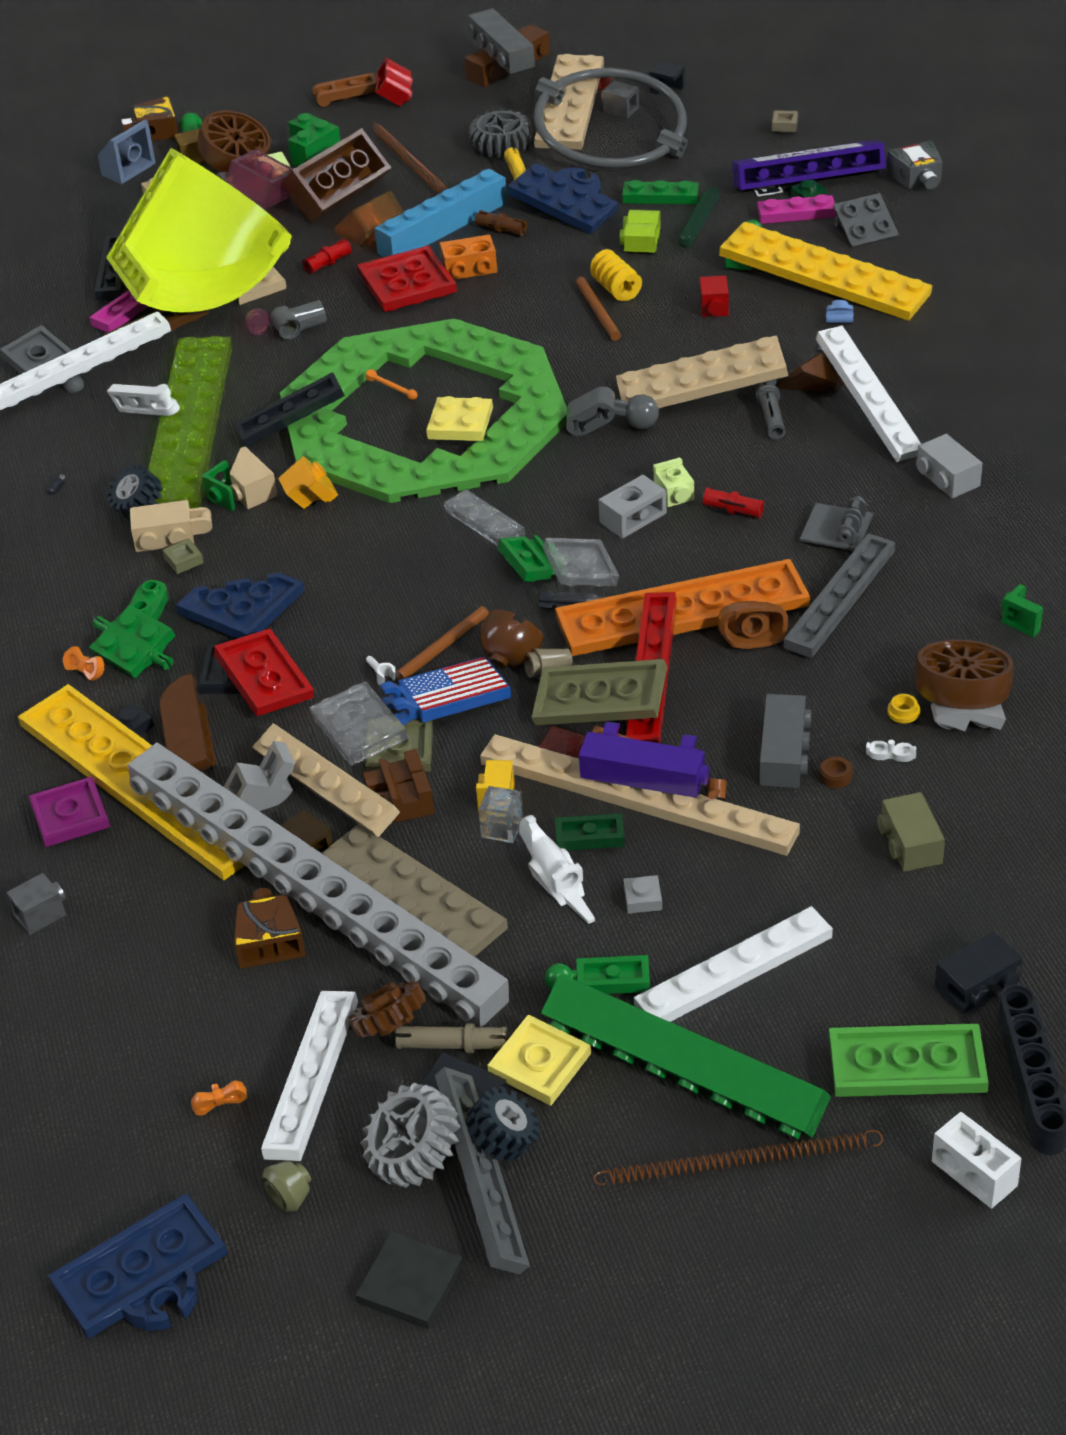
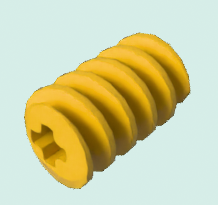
M609 249L600 251L592 259L590 264L592 277L610 294L620 301H629L636 297L642 287V279L624 260Z

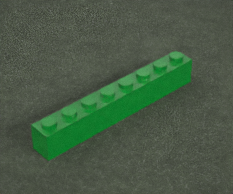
M559 974L541 1012L542 1015L551 1020V1026L567 1034H570L571 1030L582 1034L581 1041L590 1044L596 1049L601 1050L604 1044L615 1049L612 1054L613 1056L629 1064H633L635 1059L647 1064L644 1070L665 1079L667 1073L679 1078L677 1085L698 1094L700 1088L713 1094L710 1100L731 1109L733 1103L746 1108L745 1116L762 1124H765L767 1118L780 1124L778 1127L780 1132L798 1140L801 1133L813 1138L831 1098L824 1089L562 974Z

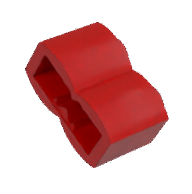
M386 57L376 74L377 84L375 92L401 107L404 102L407 103L413 93L411 90L413 82L411 71Z

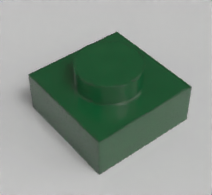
M812 179L804 180L791 187L792 197L806 198L821 194L826 195V188Z

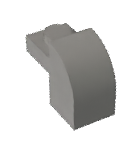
M273 741L260 766L237 762L224 788L258 811L282 803L293 791L287 778L293 772L295 765L286 744Z

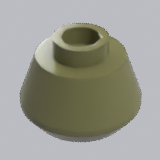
M284 1161L264 1168L261 1181L267 1194L284 1212H296L310 1192L308 1183L311 1182V1176L301 1163L293 1164L290 1161Z

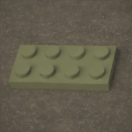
M664 659L543 668L531 718L535 725L658 718L667 665Z

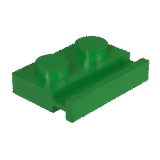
M533 535L532 539H528L526 536L499 539L497 549L524 582L550 579L551 575L562 578L565 567L538 535Z

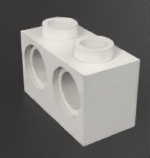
M959 1112L934 1133L932 1162L991 1209L1018 1186L1022 1158L964 1113Z

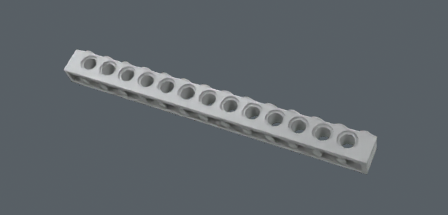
M158 742L128 764L129 783L138 795L146 796L161 811H167L175 816L184 827H190L201 834L207 843L215 844L224 850L233 861L238 860L247 866L256 877H263L273 884L282 895L287 894L296 900L305 911L313 912L322 918L328 927L333 930H339L348 936L355 946L363 947L374 954L381 964L389 965L397 970L407 982L411 980L414 982L418 981L421 988L427 991L433 1000L446 1004L462 1020L470 1021L477 1027H483L509 1002L507 978Z

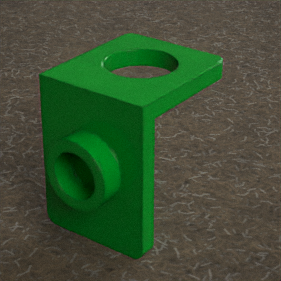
M223 460L204 473L202 481L206 498L212 503L218 504L232 512L235 510L232 489L229 487L231 485L229 463ZM223 471L221 482L214 479L217 473Z

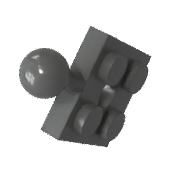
M40 325L0 349V357L22 374L72 350L45 327ZM37 354V355H44V356H42V357H34V356H32V355ZM75 375L62 384L63 389L69 393L78 392L84 388V381L79 375Z

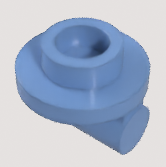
M846 300L832 301V305L826 307V323H853V306L848 305Z

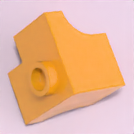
M304 456L278 478L285 493L303 509L314 501L323 500L325 503L327 501L331 502L338 496L331 480L326 476L327 473L324 468L316 461L312 464Z

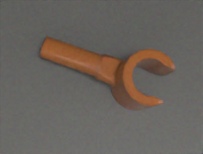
M709 778L705 796L710 799H715L716 797L725 799L727 781Z

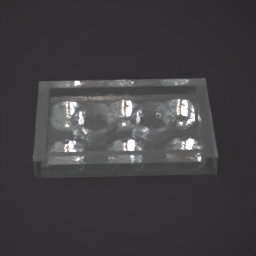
M367 681L353 685L349 689L330 698L323 699L320 703L309 707L314 720L350 766L408 739L406 728Z

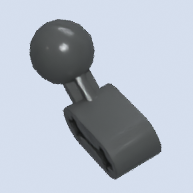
M598 387L568 404L566 428L572 435L583 436L613 420L614 416L625 417L627 423L638 430L648 429L657 421L659 407L652 397L645 394L635 395L628 401L615 399V394L610 388Z

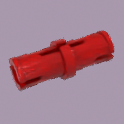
M341 239L329 247L324 246L320 248L316 254L303 259L302 265L307 273L309 272V274H313L327 265H334L338 259L351 254V245L347 240Z
M707 487L703 496L702 504L704 506L727 510V513L734 515L736 512L759 519L764 509V500L740 496V493L736 491L728 493Z

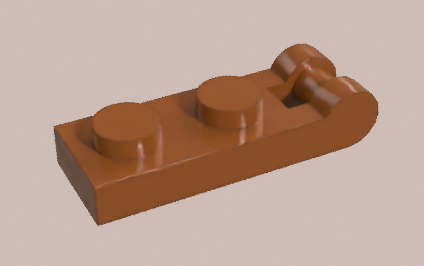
M372 72L316 84L312 88V93L321 107H326L331 101L348 100L359 95L368 96L375 92L376 76Z

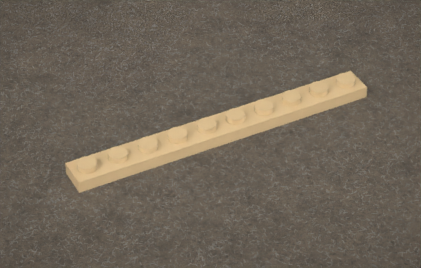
M494 734L480 755L481 765L486 766V760H513L515 775L785 856L788 855L799 835V823L721 800L710 799L704 795L698 794V797L694 798L580 778L578 758Z

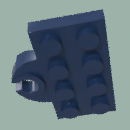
M537 163L533 164L508 186L507 193L589 234H592L618 210L619 203L606 195L600 194L601 181L596 174H591L590 179H584L586 169L571 167L554 172Z
M185 1193L52 1272L48 1277L51 1285L88 1339L122 1318H125L134 1327L147 1331L165 1330L171 1328L167 1313L158 1310L159 1307L166 1302H177L180 1315L186 1318L198 1300V1283L195 1274L228 1253L223 1241Z

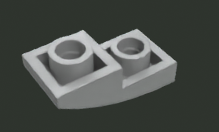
M934 702L930 706L934 721L941 727L949 730L956 728L965 731L970 720L982 728L993 727L1001 730L1006 720L1001 704L984 709H957Z

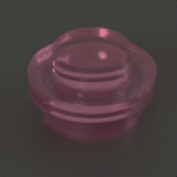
M253 309L245 316V326L250 333L262 335L269 329L270 316L263 309Z

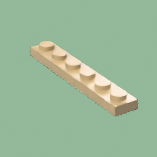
M274 723L252 746L264 758L273 741L284 742L295 762L290 777L376 837H379L400 813L389 801Z

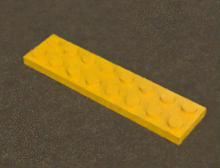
M743 222L720 246L719 256L907 321L913 317L931 295L932 285L924 283L919 279L900 275L895 271H889L874 266L871 263L850 258L848 255L829 251L824 247H818L803 242L800 239L782 235L777 231L758 227L753 223Z

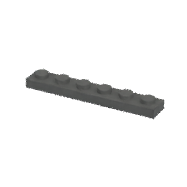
M868 533L784 638V649L812 658L893 555L896 542Z
M443 1067L435 1075L439 1092L449 1098V1101L458 1113L456 1120L461 1127L454 1133L459 1142L455 1143V1147L466 1181L467 1191L476 1215V1222L485 1246L486 1257L490 1267L520 1275L530 1265L498 1160L494 1159L493 1152L489 1156L483 1152L485 1147L482 1144L477 1147L474 1143L477 1137L469 1135L468 1130L471 1126H467L465 1121L468 1118L466 1116L467 1112L479 1100L471 1075Z

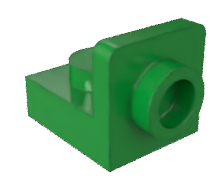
M1019 584L1012 592H1007L1002 599L1001 623L1034 638L1040 632L1043 607L1025 599L1026 586Z

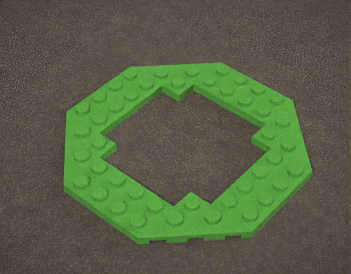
M457 319L343 337L280 392V399L314 381L332 372L334 373L345 396L287 426L295 461L297 462L303 456L312 464L316 461L324 468L327 473L326 476L332 483L387 503L400 502L402 496L417 494L418 498L441 494V489L457 487L458 491L481 487L480 482L496 480L497 484L509 482L566 425L567 406L543 347ZM424 355L507 381L499 388V397L515 403L486 431L483 441H476L461 456L437 448L422 463L338 434L347 425L346 416L332 411L367 380L365 377L367 370L377 371L387 361L410 368Z

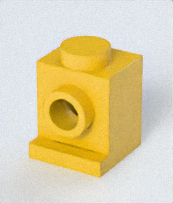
M486 760L485 774L479 773L476 785L478 812H512L511 809L503 808L502 811L496 809L502 795L509 796L513 803L515 786L513 760Z

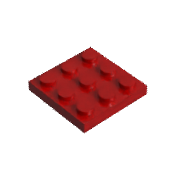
M429 245L357 264L359 276L384 312L395 311L400 307L420 304L429 299L445 297L448 294L457 292L455 280Z

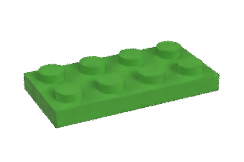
M979 1024L829 1028V1046L835 1097L988 1092L989 1082Z

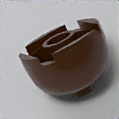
M497 609L491 610L482 624L480 630L481 647L489 657L490 663L498 668L505 669L507 666L511 668L524 666V662L530 659L526 654L533 652V648H541L544 635L530 621L524 619L523 623H520L513 619L514 613Z

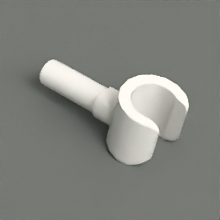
M372 656L366 658V662L377 673L378 685L385 682L384 676H389L393 681L395 680V667L391 663L379 664Z

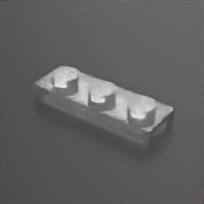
M467 489L445 502V511L497 546L500 538L525 536L524 526Z

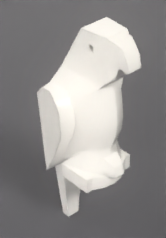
M533 815L524 817L520 821L519 833L532 856L528 866L533 877L561 906L567 904L586 923L594 922V916L581 898L585 895L581 883L583 881L582 867L579 863L574 864L566 849L559 848L542 831Z

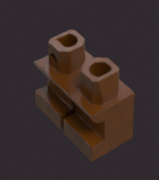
M417 749L404 752L405 759L388 763L386 759H378L380 769L363 773L365 786L375 793L385 791L377 794L389 801L400 811L394 819L395 822L434 814L432 790Z

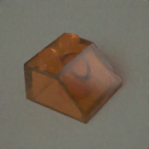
M390 190L352 210L334 230L357 245L367 241L369 244L376 242L375 227L388 219L404 213Z

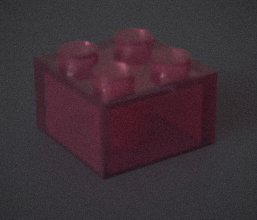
M255 149L231 161L225 182L239 190L261 208L267 209L290 197L281 183L293 168Z

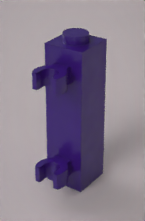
M608 721L604 726L603 734L587 732L579 753L580 778L694 798L698 797L701 785L706 786L708 783L710 766L705 765V751L695 748L697 736L684 734L680 747L624 738L617 735L620 723Z

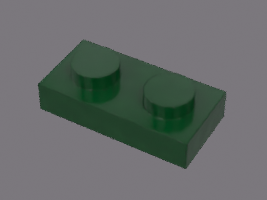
M622 813L555 817L556 845L559 848H564L567 851L625 847Z

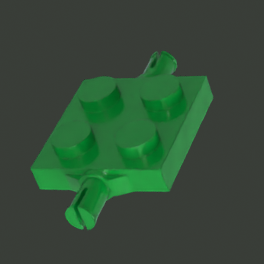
M129 605L113 622H109L102 616H97L98 620L94 619L93 626L103 633L89 646V649L93 655L102 657L103 661L131 678L135 679L145 668L153 663L158 664L165 670L170 668L168 665H173V659L163 654V651L176 635L170 627L141 610Z

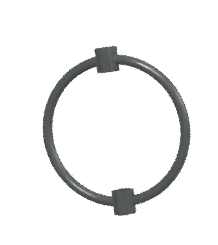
M595 68L569 74L555 82L542 77L535 88V96L538 97L534 109V123L538 134L552 150L574 162L600 168H628L655 161L667 153L680 158L687 147L688 139L683 137L687 126V114L682 101L666 84L646 74L619 68ZM593 78H622L645 84L664 95L676 111L677 127L674 133L663 129L656 141L657 149L648 153L627 158H600L576 152L559 143L547 130L543 120V112L547 102L556 106L561 104L566 94V86Z

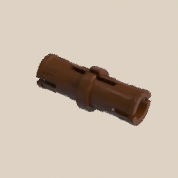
M479 210L476 215L475 223L477 226L493 229L496 233L508 232L523 236L527 230L526 220L511 218L505 213L493 214Z

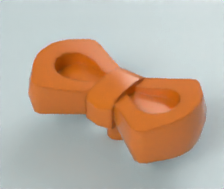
M72 646L64 653L63 664L66 670H78L84 673L90 681H95L102 676L104 672L102 657L95 656L89 658L84 656L77 646Z
M236 1080L222 1089H219L218 1084H213L211 1086L212 1092H198L192 1097L191 1108L196 1115L203 1116L216 1106L243 1102L247 1097V1089L242 1082Z

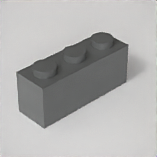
M766 695L760 756V786L800 788L801 775H807L808 755H802V752H809L810 732H804V729H811L812 709H805L806 696Z

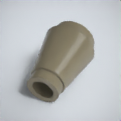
M533 648V652L526 654L530 659L524 662V669L528 677L541 679L543 668L572 666V654L568 648Z

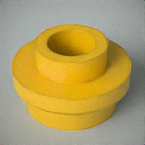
M898 694L888 704L887 714L895 722L911 723L918 719L920 706L915 697L909 694Z

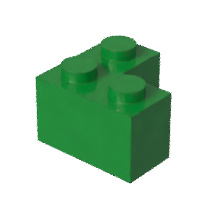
M309 113L299 114L297 118L288 122L290 131L288 144L291 165L295 167L300 166L340 142L338 126L312 116Z

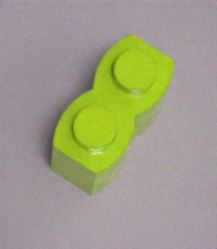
M629 210L628 216L623 218V229L620 230V245H624V252H656L661 228L660 211Z

